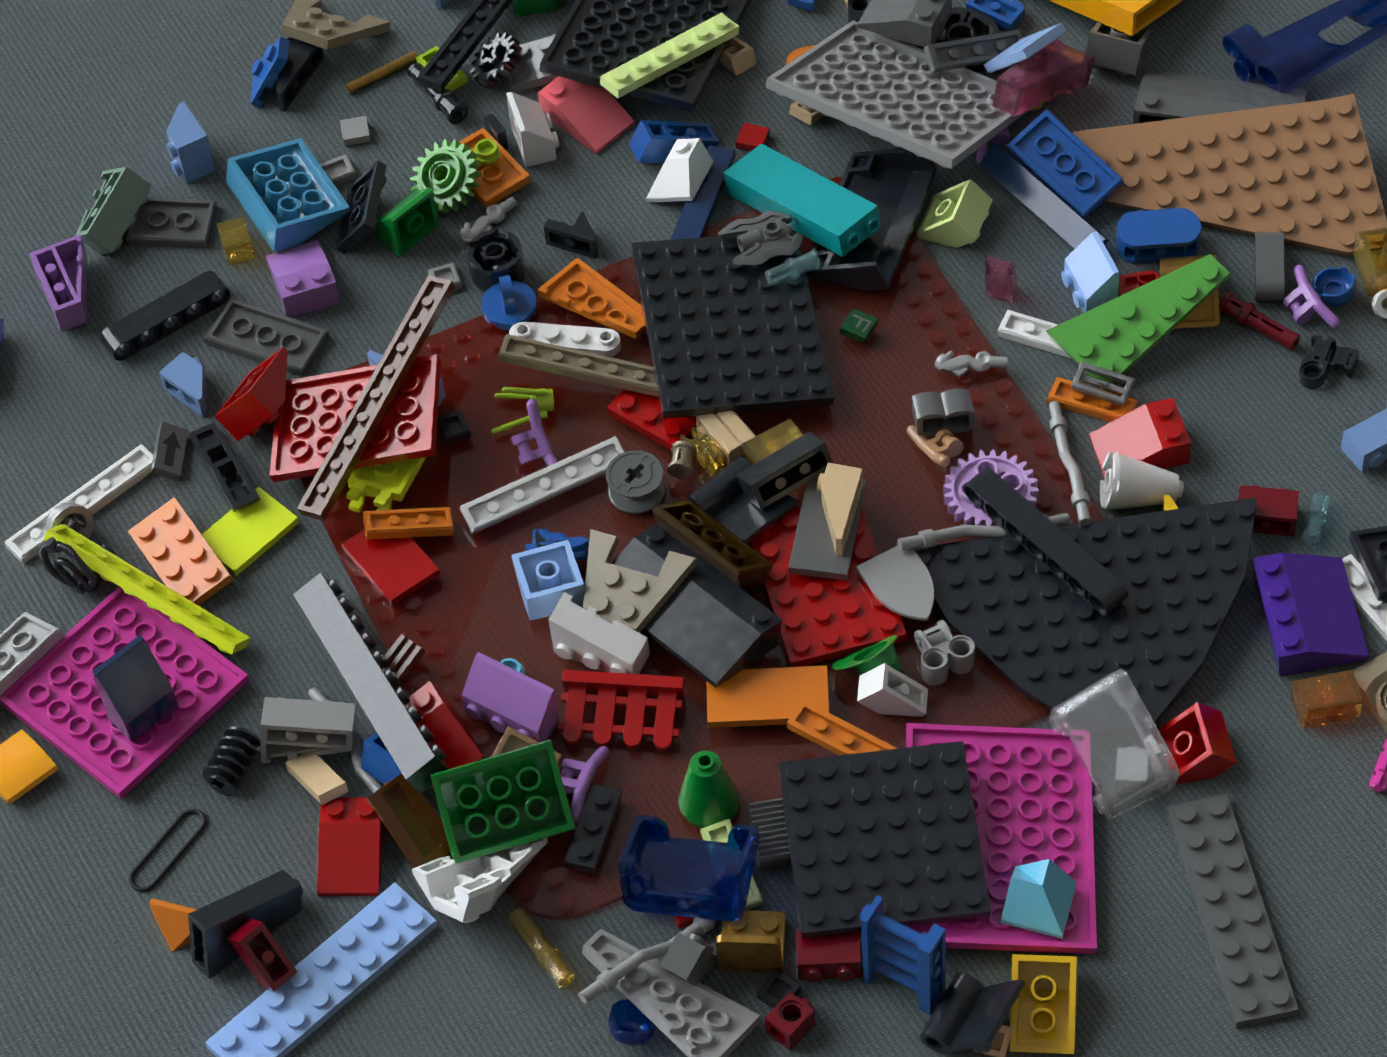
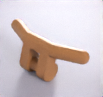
M910 425L907 427L906 432L909 437L934 463L940 466H948L950 458L959 455L963 451V443L954 437L948 429H941L934 438L927 440L925 436L917 434L916 426Z

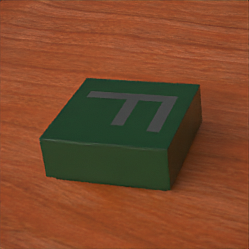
M853 308L840 326V334L865 344L877 327L878 318Z

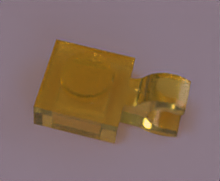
M693 427L692 436L694 439L690 440L683 434L680 435V441H688L696 446V457L702 467H708L714 475L724 468L723 451L706 434L702 436L701 432L696 427Z

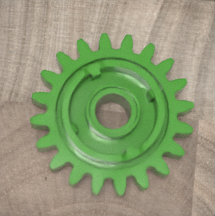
M444 139L442 146L437 142L434 143V151L425 149L426 158H417L421 165L414 166L412 169L418 174L410 178L416 184L411 188V191L414 192L429 187L433 190L437 214L440 211L448 214L450 208L457 212L459 202L466 206V196H475L473 191H471L472 187L480 186L479 183L474 181L475 178L482 176V173L476 170L480 167L481 163L476 160L477 154L464 143L461 144L455 139L452 143Z

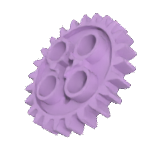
M992 449L990 455L985 456L984 452L980 450L979 457L977 458L969 453L968 462L958 459V467L951 466L950 475L945 476V484L943 485L944 505H948L949 514L955 513V522L964 519V525L999 526L970 501L963 489L967 482L985 468L993 470L1033 506L1037 507L1039 489L1037 488L1038 480L1033 478V469L1027 470L1026 461L1017 464V455L1007 459L1006 451L1000 456H996L995 450Z

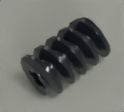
M234 726L227 728L223 738L218 743V747L214 750L213 756L209 759L208 766L203 770L202 776L204 781L221 794L233 795L236 792L234 786H238L241 783L239 776L246 774L245 767L251 765L250 757H254L257 753L255 748L261 746L259 736L245 728Z

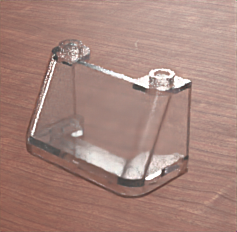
M1122 668L1107 675L1051 710L1049 720L1052 728L1056 733L1061 732L1064 736H1069L1096 786V796L1093 797L1094 805L1100 814L1104 813L1108 820L1174 789L1179 778L1177 764L1130 678Z

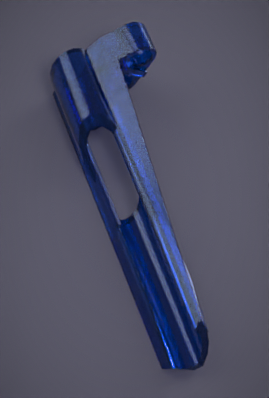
M1340 0L1265 37H1262L1251 25L1245 24L1224 36L1222 44L1228 55L1235 58L1236 61H1234L1233 67L1240 80L1247 82L1252 78H1259L1269 88L1279 90L1285 94L1387 34V0ZM1346 16L1363 26L1372 28L1344 45L1329 43L1319 36L1320 31Z

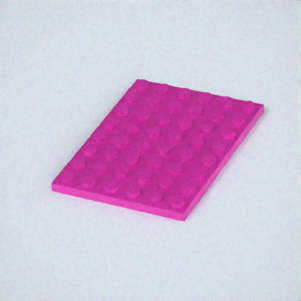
M907 723L906 748L959 741L964 743L991 915L990 917L935 923L946 929V948L1096 954L1091 733L1084 730ZM1050 859L1077 882L1062 939L1000 923L1015 866ZM934 923L907 927L922 934L923 932L928 933Z

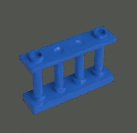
M877 895L871 905H865L859 917L862 927L863 960L861 968H863L864 982L870 984L878 972L916 991L917 996H919V1010L931 1015L946 991V929L934 923L928 933L923 932L921 934L883 914V897Z

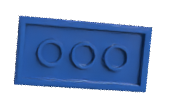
M1047 109L1007 145V149L1084 219L1124 184V179Z

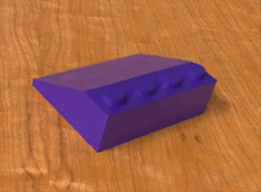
M1277 553L1252 558L1254 581L1279 677L1369 659L1342 557Z

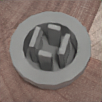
M62 503L50 512L46 520V530L65 524L89 539L93 532L94 520L92 514L84 506Z

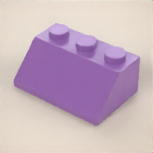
M480 652L476 654L462 692L465 712L475 720L481 719L491 724L499 732L504 733L509 726L539 743L547 741L558 726V721H560L555 689Z

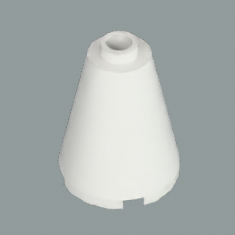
M1109 452L1105 458L1102 471H1106L1105 480H1100V504L1104 509L1115 510L1163 504L1164 495H1170L1174 502H1176L1177 498L1182 497L1184 484L1183 481L1179 480L1178 474L1118 452Z

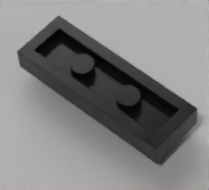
M595 784L591 785L564 861L565 868L591 874L596 873L622 799L621 790Z

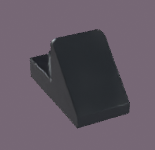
M583 211L573 226L551 219L546 221L544 233L547 245L593 259L597 258L596 237Z

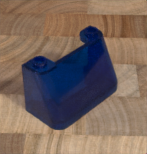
M637 815L618 860L624 904L637 912L721 921L739 920L743 916L747 904L759 844L758 826L737 825L733 827L728 834V843L670 837L668 825L662 819L654 816Z

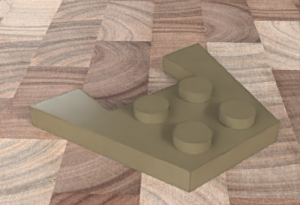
M295 0L282 24L281 34L324 49H331L389 32L390 21L367 14L354 23L345 20L343 16L322 12L320 9L322 7V0Z
M590 529L583 608L587 610L591 606L598 610L595 614L611 624L615 619L640 633L699 562L694 557L669 551L658 577L610 564L619 539L617 536Z

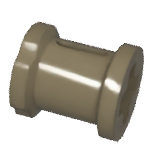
M676 441L671 447L673 456L671 463L667 466V472L677 479H688L693 474L691 464L693 458L697 455V448L688 441Z

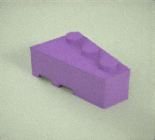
M81 234L29 253L35 274L61 332L87 323V253Z

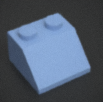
M1093 232L1065 258L1064 271L1061 273L1065 287H1070L1073 292L1072 297L1077 308L1081 307L1083 313L1118 297L1119 271L1098 232Z
M569 540L511 555L522 599L530 621L551 616L564 592L573 596L571 602L583 607L585 587Z

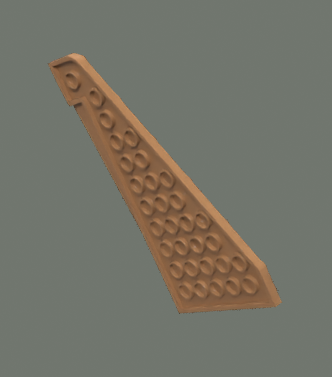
M1354 94L1326 100L1072 132L1124 179V184L1102 204L1133 211L1186 208L1198 216L1203 226L1254 236L1255 232H1283L1284 243L1347 257L1387 248V219Z

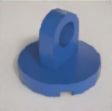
M510 275L499 277V283L490 287L482 297V314L490 325L492 323L499 329L510 330L516 323L530 322L529 319L533 315L535 316L537 312V299L533 289L525 283L511 281Z

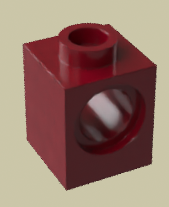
M791 992L765 1017L766 1033L789 1051L815 1025V1013L812 1004L806 998H798ZM791 1016L799 1018L794 1022L785 1020Z

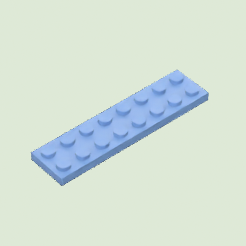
M394 882L295 966L298 971L274 992L266 990L205 1042L207 1048L216 1057H285L437 927L436 919Z

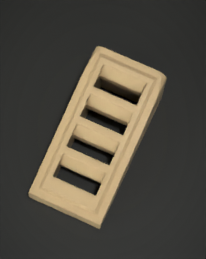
M736 36L730 39L719 60L736 76L756 65L753 48Z

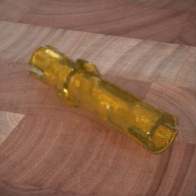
M525 908L516 909L509 916L510 923L514 925L526 944L536 955L541 969L547 970L558 988H566L574 981L575 975L562 960V953L559 949L553 948Z

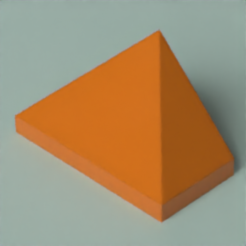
M151 898L149 905L154 919L171 952L190 944L188 914L198 909Z

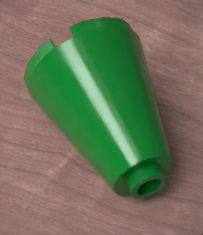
M711 751L696 753L690 760L678 796L681 814L693 826L700 828L729 818L732 819L740 806L739 791L717 754Z

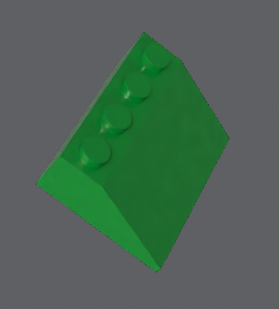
M551 740L431 774L443 827L455 864L575 829Z

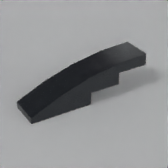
M215 422L188 433L199 457L233 512L260 501L237 455L232 452Z

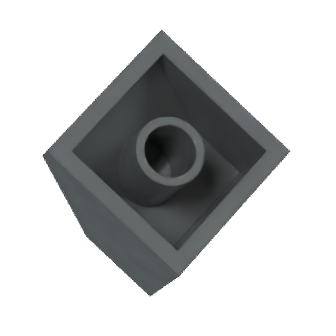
M1097 21L1089 35L1084 62L1089 63L1095 69L1102 70L1108 68L1116 70V73L1122 76L1136 75L1142 65L1153 29L1143 28L1135 35L1130 36Z

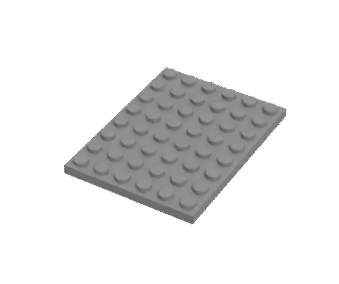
M854 20L772 74L766 81V88L776 92L779 96L788 97L797 101L802 106L811 107L820 111L825 116L836 118L848 126L861 129L873 137H879L890 142L893 146L902 147L913 152L918 157H925L936 162L941 167L950 169L1033 108L1035 97L967 68L931 73L924 50L901 40L857 28L858 22Z

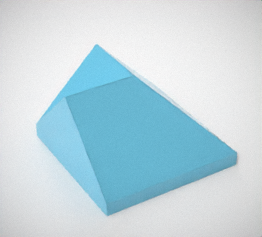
M1050 859L1015 866L1000 923L1062 939L1077 882Z

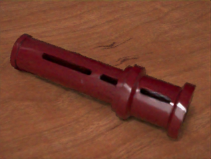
M1228 291L1219 303V314L1223 315L1225 313L1237 320V324L1245 327L1248 325L1285 346L1290 351L1295 349L1300 341V334L1291 331L1258 312L1255 304L1251 302L1245 303L1235 297V293L1232 291Z

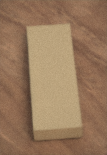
M314 752L303 753L297 759L285 762L288 772L321 805L349 792L346 782L318 755H315Z

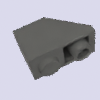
M678 932L659 966L666 972L694 987L717 965L718 959L712 953L714 948L708 945L707 941L691 932L688 937Z

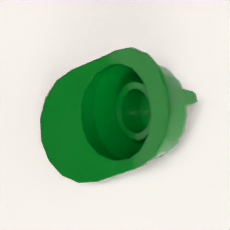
M897 635L887 637L877 644L840 658L832 665V668L834 670H843L852 667L859 675H862L885 663L899 671L902 666L893 645Z

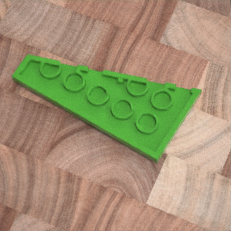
M1209 254L1046 330V333L1078 365L1082 361L1124 375L1231 277L1230 272ZM1086 372L1090 377L1095 379H1099L1111 384L1117 382L1093 373Z

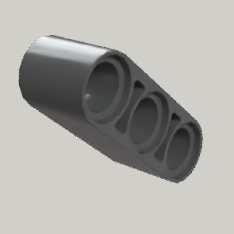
M1255 232L1254 300L1283 301L1285 287L1284 233Z

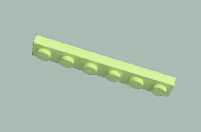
M720 13L607 72L600 77V85L615 97L620 98L739 35V25L723 13Z

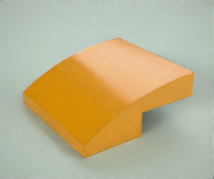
M22 729L0 744V797L9 805L59 770L45 751Z

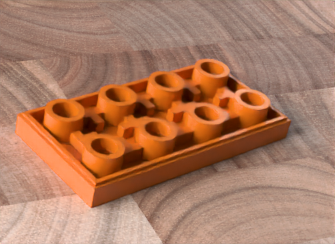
M827 666L743 669L717 688L706 681L708 728L787 724V721L802 699L829 713Z

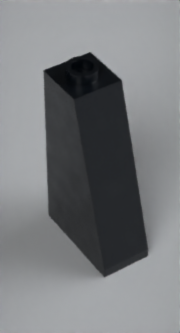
M281 870L189 913L192 962L208 978L215 976L239 958V955L226 937L247 920L252 918L263 922L269 932L272 933L302 910L301 896L303 895V888L300 882L295 878L293 879L284 870Z

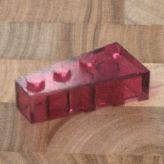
M1056 39L1030 58L1014 64L998 77L992 106L1017 116L1038 107L1040 101L1050 102L1055 100L1056 95L1061 92L1065 94L1073 92L1075 86L1079 85L1083 88L1089 85L1095 57L1067 46Z

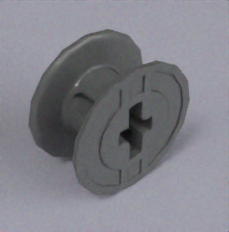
M642 450L627 451L611 460L606 469L608 496L611 503L620 511L629 514H642L653 510L655 505L661 503L665 495L663 467L654 455Z

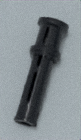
M415 63L408 69V76L417 84V76L424 67L420 63ZM418 85L433 99L435 108L447 115L446 118L451 124H458L466 118L469 110L468 106L463 102H459L452 90L444 88L442 92Z

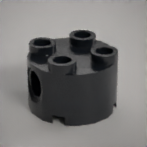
M488 230L478 234L470 242L469 250L467 249L470 276L473 284L480 290L486 292L494 284L499 283V277L510 275L511 281L521 283L525 280V264L521 243L515 235L508 231H505L506 234L499 233L498 230Z

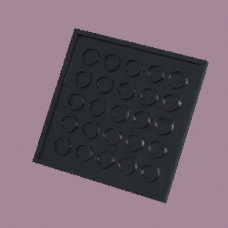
M963 741L778 762L801 938L861 932L860 914L865 905H871L877 895L883 897V914L905 926L990 917V903Z

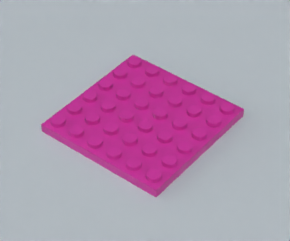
M119 586L0 696V704L122 800L250 680L247 673L186 627L174 623L170 620L169 616L161 611L151 609L147 606L146 602L136 596L125 593L123 588ZM141 635L170 683L178 706L169 716L160 719L151 726L147 733L138 736L131 742L109 721L92 671Z

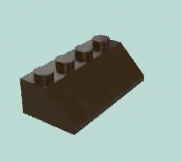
M690 500L654 506L652 511L655 522L659 527L749 595L760 594L774 565Z

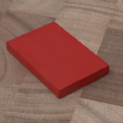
M364 529L342 543L343 550L392 606L440 575L439 568L411 537L366 540Z

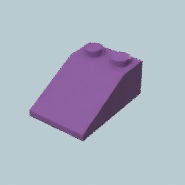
M318 240L265 255L287 317H296L340 303L336 281Z

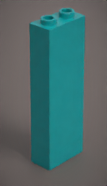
M763 144L757 146L723 172L727 194L762 213L769 210L792 216V221L786 225H791L792 229L841 257L845 256L881 227L879 210L876 204Z

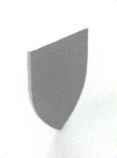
M897 545L856 566L857 571L870 590L884 606L907 618L928 621L934 602L933 582L928 569L913 548L900 550Z

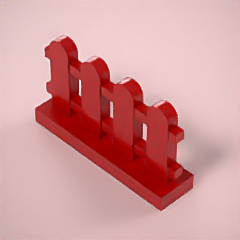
M563 670L562 684L564 691L567 693H562L561 701L567 704L564 722L558 721V731L563 732V737L567 744H578L582 739V733H593L594 742L599 747L608 746L612 741V735H623L625 746L629 749H636L641 745L642 737H653L656 749L666 751L672 746L673 739H679V729H674L676 710H682V700L685 697L683 677ZM586 704L596 705L594 724L584 723ZM616 706L626 707L624 726L614 725ZM646 708L657 709L655 728L644 727Z

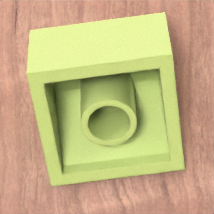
M971 179L933 195L916 236L919 239L954 248L965 244H972L980 236L981 226L989 215L988 210L993 199Z

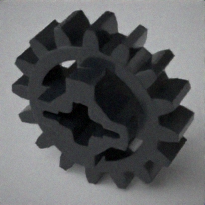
M506 32L503 35L497 33L495 39L489 37L488 44H481L480 52L474 54L477 58L471 62V65L474 67L470 71L473 75L472 78L485 88H488L490 85L494 88L498 81L501 84L504 83V77H511L512 68L518 67L516 61L522 57L519 54L522 50V47L519 46L520 42Z

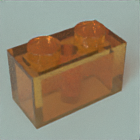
M1353 670L1293 681L1291 700L1301 728L1308 726L1319 727L1325 723L1339 720L1350 721L1360 716L1363 699Z

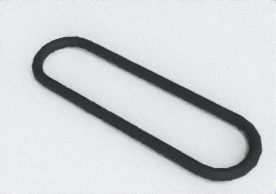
M198 809L183 811L132 869L128 878L129 885L139 892L152 889L206 825L205 814ZM190 813H196L201 816L202 823L154 881L146 887L136 886L133 882L135 873L181 819Z

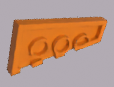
M579 258L573 260L537 289L538 297L634 339L639 338L646 332L642 306Z

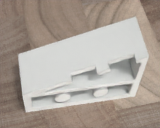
M564 592L548 619L554 653L563 659H573L581 662L591 669H600L610 673L639 674L650 655L648 637L615 619L612 624L595 615L598 611L597 609L589 606L586 610L571 602L573 596Z

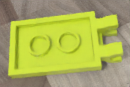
M426 457L354 469L348 479L350 490L347 493V499H351L348 506L349 510L360 513L365 502V496L375 498L373 505L378 507L377 510H391L393 500L400 502L403 500Z

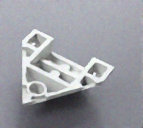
M545 837L532 843H525L455 864L450 856L441 857L413 868L412 872L435 910L463 923H469L477 920L480 914L490 911L501 894L548 843V840Z

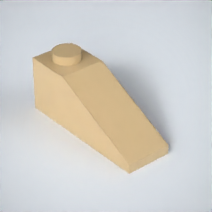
M828 463L825 474L820 473L817 490L821 491L822 506L836 555L843 556L863 487L862 468Z

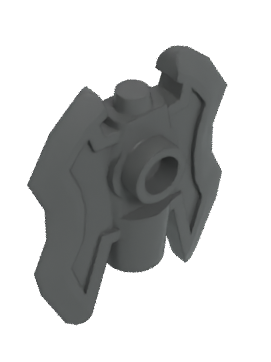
M769 210L755 218L737 219L718 233L720 238L737 237V243L742 253L733 259V264L759 265L766 262L769 258L778 255H792L800 247L803 236L799 233H795L794 236L790 235L793 233L792 226L786 224L792 221V216Z

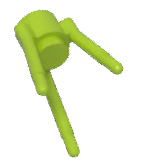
M503 387L502 391L504 393L494 394V397L498 399L536 400L541 419L548 418L547 412L554 411L552 389ZM529 416L492 429L491 432L492 434H497L530 422Z

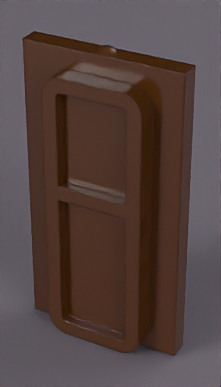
M402 773L389 782L384 783L382 787L366 798L414 868L444 857L450 852L442 821L424 795L418 792L404 778Z

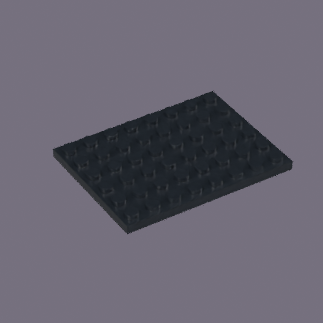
M576 0L543 56L539 71L605 89L600 85V77L720 13H723L738 25L751 0ZM730 39L626 95L693 112Z
M793 230V233L790 235L794 236L797 232ZM719 236L631 243V253L663 419L700 416L712 413L715 415L718 412L731 410L739 413L833 405L834 394L800 247L792 255H778L769 258L763 264L735 265L733 264V259L742 253L737 243V237L720 238Z

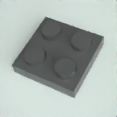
M556 35L519 45L522 47V50L519 52L522 57L516 61L518 67L512 68L513 72L510 77V87L514 93L549 84L558 77L539 71L540 62Z

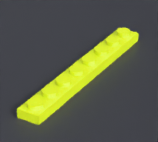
M65 524L47 530L44 541L54 537L56 541L69 544V546L74 548L78 556L93 571L97 572L102 579L115 583L123 588L125 593L143 600L151 609L159 610L166 614L174 623L189 628L197 637L212 642L220 651L232 655L247 648L251 637Z

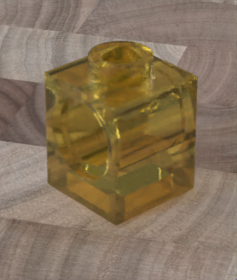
M243 217L217 224L228 265L255 258Z

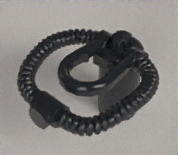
M51 537L45 544L41 545L39 556L46 571L60 582L71 586L79 594L93 592L101 582L102 578L99 574L93 571L69 544L56 541L54 537ZM99 544V546L117 556L110 547ZM48 552H64L72 558L75 565L63 557H57L53 566L49 560ZM62 565L69 568L73 572V575H71L69 571H67Z

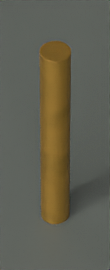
M410 52L345 84L347 92L349 94L356 92L416 62L417 52Z

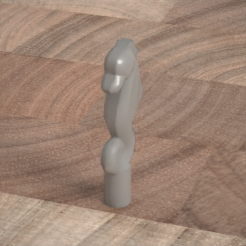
M510 197L499 205L492 204L486 208L487 215L480 216L472 228H470L469 222H465L464 228L460 231L462 242L464 244L470 243L478 234L491 230V224L501 222L505 218V213L517 206L516 200Z
M949 351L946 354H940L934 365L940 372H950L960 378L968 372V368L981 372L987 371L989 368H1007L1008 357L991 356L988 352L981 351L976 354L975 358L969 355H960L953 358V351Z

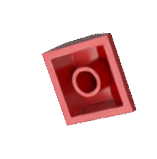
M1199 702L1153 732L1169 785L1215 778L1237 763L1222 711Z

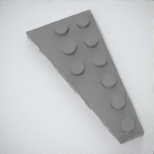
M600 929L583 945L582 954L602 973L606 969L612 970L639 951V949ZM658 959L643 962L618 980V985L616 986L688 1057H728L759 1023L760 1015L700 982L693 987L666 972L659 966L661 961Z

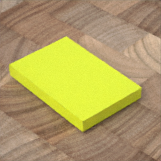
M260 487L255 489L260 501L235 512L231 509L202 534L225 568L235 577L299 524L296 515Z

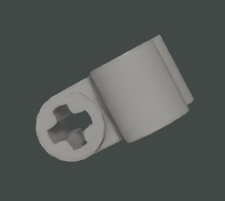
M944 620L938 621L936 626L923 632L921 630L914 632L916 643L922 653L921 677L926 684L931 686L941 685L946 681L949 669L957 674H965L973 669L975 664L974 641L966 635L953 637Z

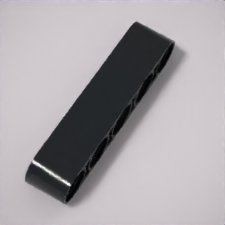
M204 272L111 324L102 331L100 341L115 360H126L226 303L230 297V290L215 272Z

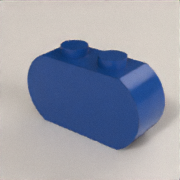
M1186 208L1127 212L1119 219L1117 224L1116 250L1123 260L1131 264L1160 262V258L1195 256L1200 245L1201 222L1194 212Z

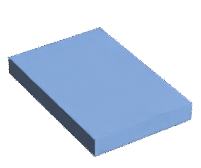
M1060 23L1024 37L985 63L984 67L988 73H992L1026 60L1065 34L1066 29Z

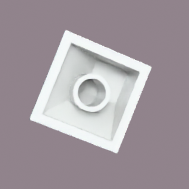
M700 138L677 139L646 197L648 202L692 201L714 162Z

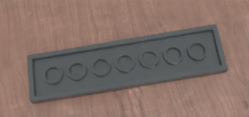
M1224 794L1167 806L1168 819L1235 1028L1298 1016L1299 1008L1228 795Z

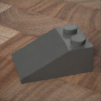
M871 0L860 18L857 28L925 47L929 44H935L952 14V0Z

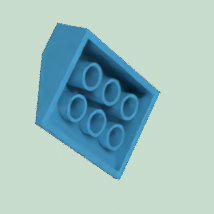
M301 138L228 158L226 183L273 252L300 245L350 211V207Z

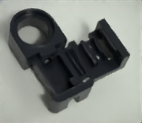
M1313 335L1311 337V353L1309 357H1303L1299 367L1300 383L1310 389L1322 386L1327 378L1329 366L1333 369L1335 366L1336 369L1342 367L1344 371H1347L1348 378H1352L1359 361V350L1337 347L1336 339L1328 337L1327 340H1323L1322 336ZM1315 370L1320 375L1315 378H1308L1305 376V373Z

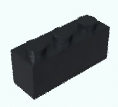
M808 432L738 473L736 476L746 499L762 510L816 478L820 473H824L827 464L833 463L825 442L811 432Z

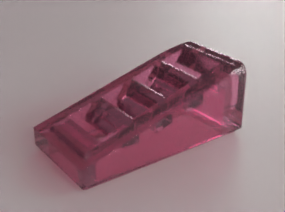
M987 256L985 260V295L1012 303L1018 290L1014 263Z

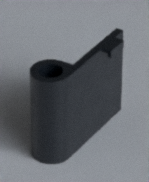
M739 456L691 493L686 500L693 502L747 544L798 503L795 498L785 495L761 510L747 500L736 475L752 466V464L744 457Z
M956 973L920 1034L921 1041L928 1048L939 1053H950L971 1048L977 1053L988 1052L992 1047L991 1043L1023 989L1025 982L1022 979L984 986L968 974Z

